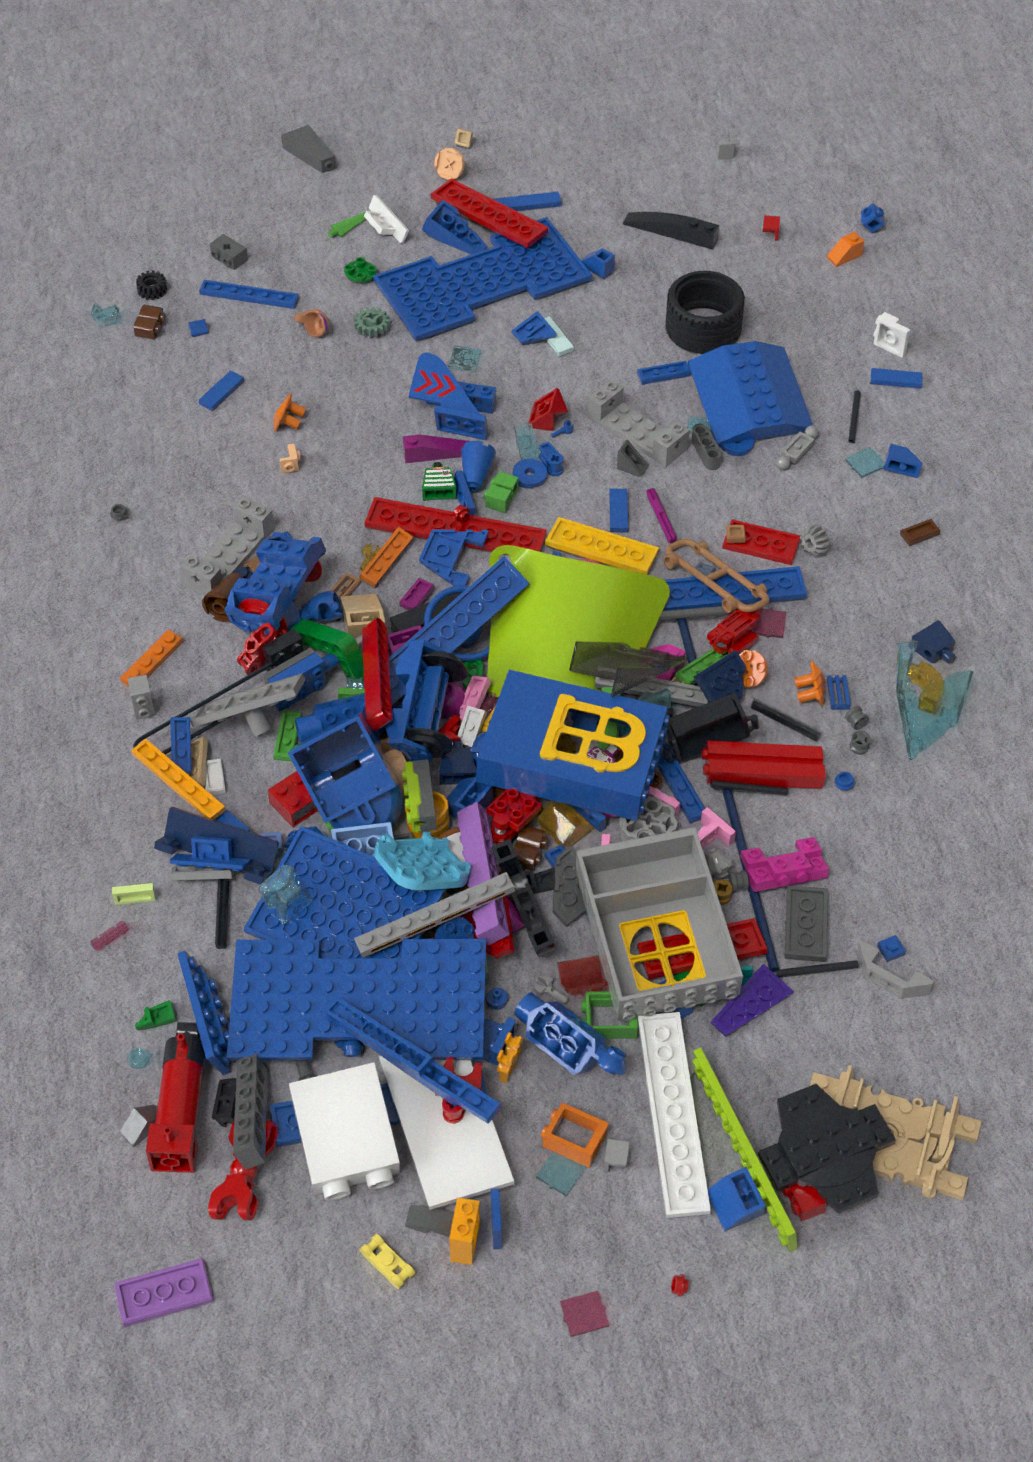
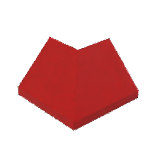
M555 388L534 402L527 424L529 428L554 430L556 419L568 412L560 389Z

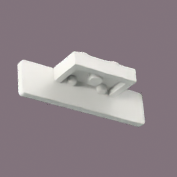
M374 195L369 205L371 211H366L364 217L377 230L378 234L393 235L400 243H404L409 229L377 195Z

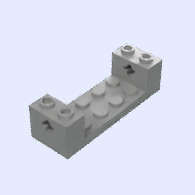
M609 380L588 397V418L622 440L628 439L634 448L665 468L688 450L690 429L676 421L665 430L623 403L624 387L613 380Z
M242 496L232 507L234 523L206 555L200 559L190 554L180 565L183 585L206 595L230 573L240 568L258 549L262 541L274 530L272 509Z

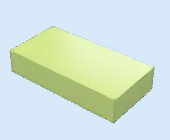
M153 883L112 887L115 905L155 901Z

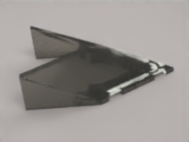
M576 641L569 670L614 680L611 696L614 697L687 660V656H676L668 652L640 647L638 650L631 648L626 643Z

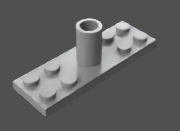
M301 673L210 701L197 709L190 722L193 727L199 725L204 727L213 721L221 722L229 716L243 712L253 735L262 734L271 727L262 706H273L279 703V701L285 699L290 701L296 698L305 682V677Z

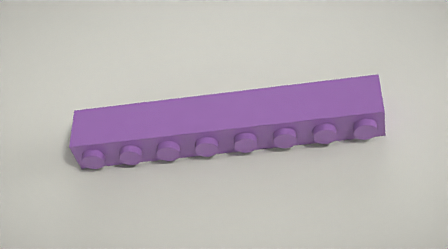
M478 802L457 812V825L461 833L459 838L463 845L462 855L465 862H469L471 865L467 881L468 888L499 875L496 858L491 849L494 845L489 817L486 814V810ZM503 897L473 910L472 916L476 923L475 933L479 939H486V943L490 945L510 935Z

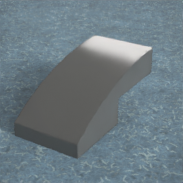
M410 1205L405 1227L423 1233L429 1230L450 1237L454 1213L437 1208L429 1210V1207Z

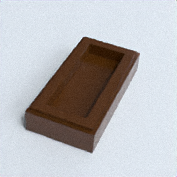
M932 519L902 529L900 535L911 546L940 535L941 530Z

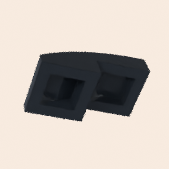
M554 867L536 874L533 870L525 872L534 894L554 890Z

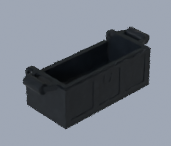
M736 693L670 717L667 726V737L670 747L663 750L665 761L670 763L677 760L678 763H683L701 756L702 749L706 748L707 741L737 742L750 737V732L760 727L758 716L756 714L746 716ZM748 721H751V727H748Z

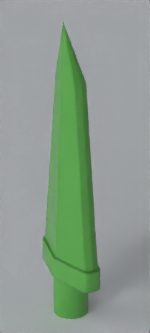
M365 212L332 224V230L328 232L329 237L335 235L339 237L344 236L366 220L364 217Z

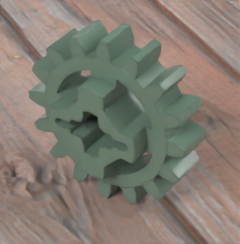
M366 307L365 311L361 309L360 313H356V317H354V328L357 329V333L362 332V336L368 334L369 337L372 335L378 337V333L383 335L384 331H388V327H390L389 315H386V311L381 312V308L375 310V307H372V309Z

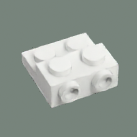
M884 312L877 317L875 322L877 326L873 334L875 337L874 345L903 358L907 350L910 329L898 324L899 318Z

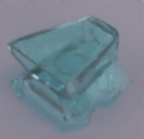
M283 865L267 878L258 890L267 908L277 909V917L282 924H287L313 901V895L299 884L294 866Z

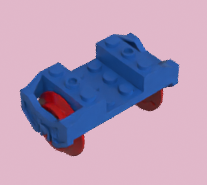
M274 532L272 536L265 538L256 550L260 564L251 578H238L230 591L227 606L224 609L230 622L245 632L253 633L265 623L272 624L276 630L285 629L287 631L288 625L283 615L304 582L317 581L322 575V566L318 559L325 554L326 548L321 537H312L308 541L291 539L283 533ZM269 628L264 631V637L269 635Z

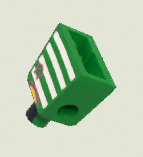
M435 462L432 468L425 469L422 484L423 501L456 499V484L450 467H443L442 463Z

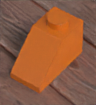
M855 231L841 237L828 253L827 259L837 267L862 256L864 240Z

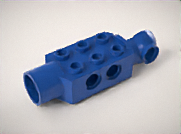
M365 693L316 704L311 715L295 718L300 743L362 710L365 711ZM402 705L392 706V709L403 707ZM384 726L380 728L378 731H375L376 734L382 733Z
M530 992L518 1003L514 1016L527 1025L526 1038L572 1074L585 1073L591 1070L597 1062H599L598 1065L604 1071L610 1074H625L626 1063L624 1059L626 1054L615 1046L607 1048L606 1038L560 1002L546 1003L533 992Z

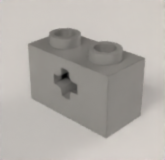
M147 675L127 678L136 719L154 716Z

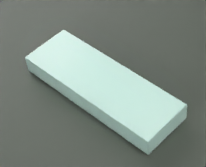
M551 317L544 318L557 333L556 337L546 339L557 355L562 356L573 352L574 346Z

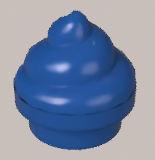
M347 1040L343 1043L341 1051H344L343 1056L360 1057L363 1046L359 1040Z

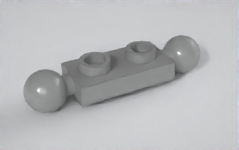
M808 426L805 429V434L799 432L781 451V455L776 461L777 467L784 470L790 466V461L795 464L814 444V439L818 436V429L815 426Z

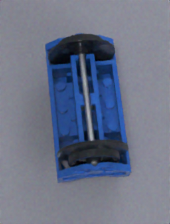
M410 640L409 646L399 657V662L395 669L397 677L406 686L405 699L402 701L403 708L392 709V721L387 723L385 728L389 736L388 744L393 749L403 752L408 758V762L428 759L430 763L433 758H439L451 752L454 747L452 740L446 735L439 733L438 728L448 682L462 681L467 677L468 669L459 658L440 649L437 645L425 640Z

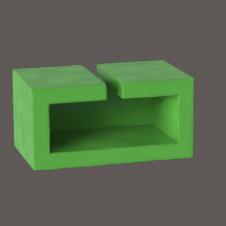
M499 471L497 476L492 478L489 490L486 489L484 493L486 508L506 513L519 489V477Z

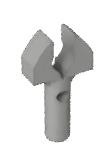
M538 976V981L546 986H540L535 981L533 982L535 994L539 997L543 994H549L563 1004L568 1003L569 998L552 987L553 978L550 976Z

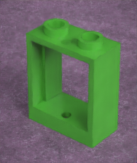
M586 992L585 1000H581L582 1013H586V1018H582L584 1022L606 1039L637 1038V1017L629 1020L628 1025L592 1026L591 1007L614 1006L610 992Z

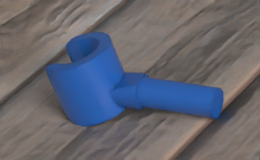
M566 420L563 428L551 433V437L553 438L561 433L571 434L574 425H571L570 420Z

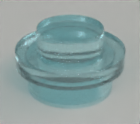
M142 1048L131 1050L127 1057L128 1064L135 1069L145 1067L149 1061L147 1051Z

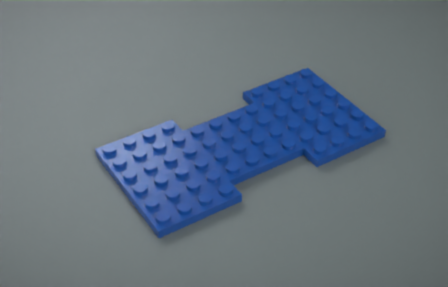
M545 217L536 221L547 226L548 233L529 248L497 233L490 236V242L494 246L492 248L442 265H438L433 256L376 274L373 276V281L414 340L418 341L475 321V314L471 310L473 308L525 290L535 300L592 280V274L551 221Z
M319 939L236 940L227 1047L228 1060H239L257 1054L261 1060H313L314 1040H359L324 1014L325 1008L337 996L433 1057V1060H446L448 1057H453L454 1060H484L486 939H403L402 958L319 959Z

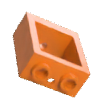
M562 1102L560 1107L552 1112L549 1126L545 1125L542 1130V1147L590 1168L608 1135L609 1123ZM562 1118L594 1132L586 1148L554 1135Z

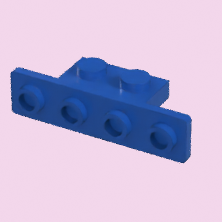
M202 836L191 838L192 855L176 854L170 859V864H177L180 867L194 865L196 868L213 867L215 870L231 868L233 871H242L250 864V859L232 858L231 839Z

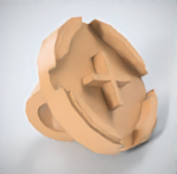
M445 148L437 153L434 166L440 177L446 180L456 179L465 169V160L457 149Z

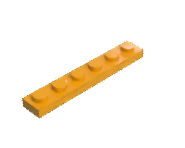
M147 739L131 750L133 756L204 817L215 820L226 811L225 806Z

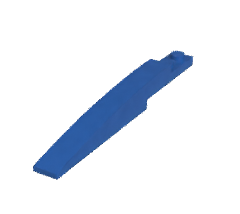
M338 996L323 1011L324 1014L369 1048L455 1107L457 1105L461 1106L487 1124L501 1110V1103L442 1067L433 1060L431 1055Z

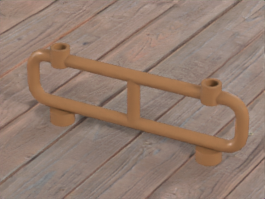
M681 539L667 546L665 550L666 556H664L665 566L668 569H672L680 565L724 598L722 600V607L727 613L737 608L744 612H754L769 603L770 599L764 584L761 583L756 586L709 552L705 541L697 543L692 539ZM682 546H690L695 554L703 555L720 569L709 575H704L674 553L673 550ZM729 574L748 588L755 598L760 597L762 600L746 605L713 580Z

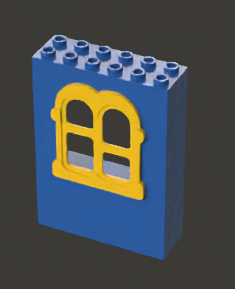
M509 670L477 756L476 782L508 790L516 789L520 793L637 821L639 813L643 814L645 800L648 799L650 792L649 786L654 779V769L657 768L658 756L663 748V739L667 735V726L670 718L669 715H666L668 707ZM567 712L600 719L597 730L590 732L564 725ZM608 721L631 727V733L624 738H615L604 734ZM561 733L583 738L578 754L562 752L556 749ZM595 740L618 746L622 749L624 755L620 761L608 763L588 758L587 752L591 741Z

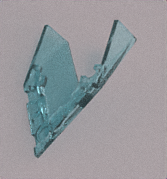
M916 640L897 643L896 695L909 761L913 760L919 752L925 750L944 735L945 731L958 723L974 673L972 670L952 673L922 698L915 696L916 691L911 690V678H909L908 672L918 644Z

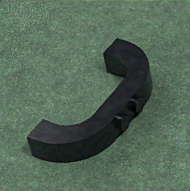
M510 839L491 847L502 874L507 872L514 885L515 892L511 894L537 956H542L557 949Z

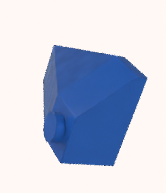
M442 200L426 218L422 227V231L433 239L468 254H474L487 248V245L478 234L468 227V222L466 220L463 221L459 216L458 210L445 200Z

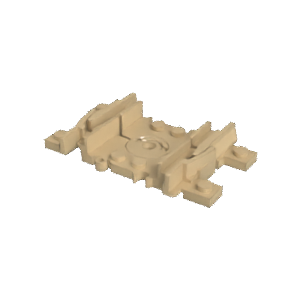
M848 1065L847 1072L841 1073L839 1079L813 1072L810 1086L817 1084L840 1106L851 1109L857 1108L858 1110L873 1104L877 1106L895 1137L896 1143L876 1152L873 1160V1168L876 1175L888 1178L891 1183L893 1177L899 1176L903 1179L902 1186L909 1184L922 1188L921 1194L927 1198H934L936 1190H938L939 1194L963 1200L968 1177L949 1172L947 1168L955 1142L954 1139L958 1138L976 1143L981 1121L958 1114L960 1108L958 1096H954L950 1113L946 1112L944 1116L946 1106L937 1104L935 1099L932 1106L923 1108V1100L920 1098L913 1099L911 1104L908 1099L887 1094L884 1089H881L879 1095L872 1094L871 1085L868 1087L862 1086L863 1078L860 1081L854 1080L851 1065ZM934 1150H935V1153H934V1155H933V1157H932V1159H931V1162L928 1161V1160L931 1158V1156H932V1154H933V1152H934Z

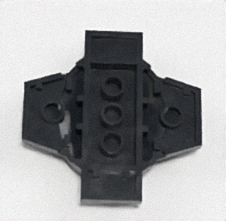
M817 1084L777 1099L782 1128L778 1143L758 1151V1157L777 1192L796 1184L806 1187V1185L814 1187L818 1191V1195L837 1213L878 1197L879 1193L873 1160L877 1151L894 1145L896 1139L875 1104L861 1110L840 1106Z

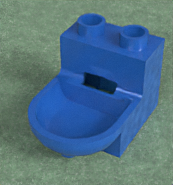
M364 710L295 745L287 752L324 822H329L334 829L391 822V827L393 828L402 811L403 796L400 785L380 749L382 743L379 737L366 721ZM356 759H359L362 766L334 780L331 772L344 768Z

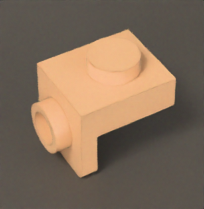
M288 444L289 457L280 459L282 473L299 471L298 461H301L299 450L296 451L295 444Z

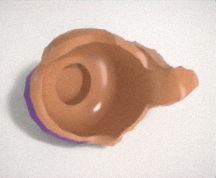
M319 309L307 310L294 315V320L297 323H303L307 330L306 333L313 337H321L329 329V319Z

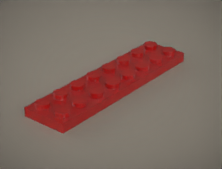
M452 178L431 193L432 200L438 203L445 200L456 208L460 214L526 248H529L548 233L547 226Z

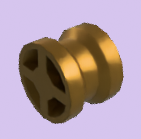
M724 879L715 881L714 887L720 905L727 904L731 900V883Z

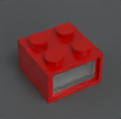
M297 771L268 789L269 803L292 828L318 812Z

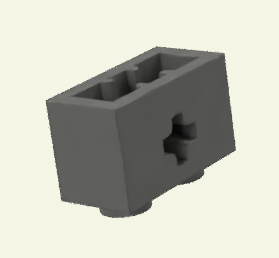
M224 234L210 243L211 256L233 270L248 261L247 248Z

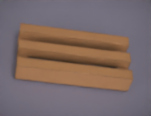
M345 573L330 591L337 592L341 588L338 592L339 600L340 596H351L361 584V579Z

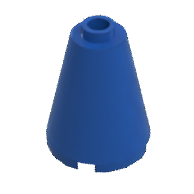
M469 441L464 444V447H461L463 474L471 492L481 490L495 459L496 451L490 444L485 446L481 441Z

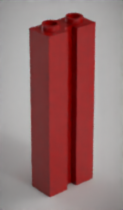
M707 741L706 748L702 749V760H705L703 775H706V781L709 784L711 780L775 787L822 789L826 779L822 746Z

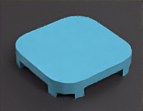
M423 831L422 838L393 840L387 833L382 834L381 839L377 841L374 852L376 860L389 876L404 888L411 890L448 889L463 887L467 883L471 865L469 862L459 861L448 848L450 840L446 837L438 839L430 835L431 832Z

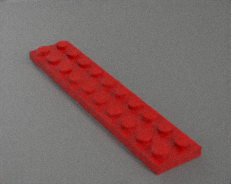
M374 497L364 522L366 528L394 533L400 527L411 536L428 539L432 530H455L458 532H465L466 530L482 532V530H488L489 535L484 547L465 543L464 546L492 552L497 547L503 545L517 546L541 552L547 534V529L469 515L464 521H457L452 511Z

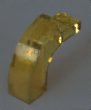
M901 659L898 663L897 677L921 687L923 691L919 697L918 709L936 715L943 699L944 682L942 676L933 666L924 661L916 665Z

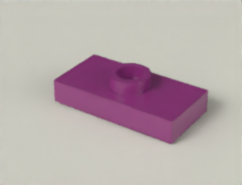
M418 578L400 600V606L408 610L421 606L435 589L434 584Z

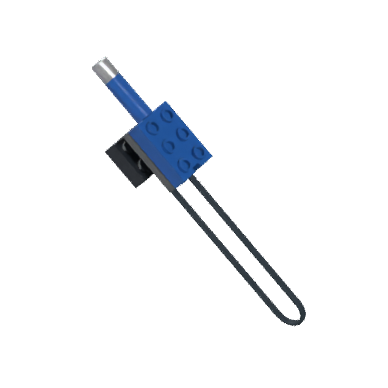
M292 629L262 646L263 655L266 658L264 660L265 666L175 717L188 715L265 670L267 671V673L263 674L265 685L303 673L305 682L299 690L297 697L290 701H286V699L279 701V703L274 705L280 712L285 708H289L297 701L305 699L316 690L322 689L326 685L325 672L339 665V661L336 656L331 654L320 658L311 647L304 651L302 637L295 629ZM360 635L355 640L360 650L363 651L362 635ZM170 720L140 736L133 744V748L142 740L170 725ZM216 720L191 735V740L221 722ZM171 747L165 749L162 753L166 755L171 752Z

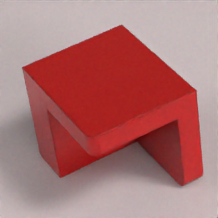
M764 215L762 232L775 233V241H778L780 216Z

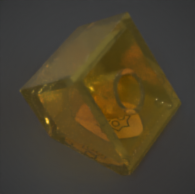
M548 802L536 820L541 826V830L550 834L554 838V842L562 846H573L595 828L571 805L565 803Z

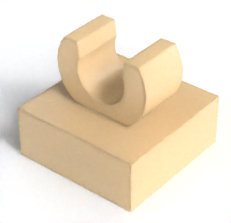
M457 128L454 144L467 148L471 147L474 132Z

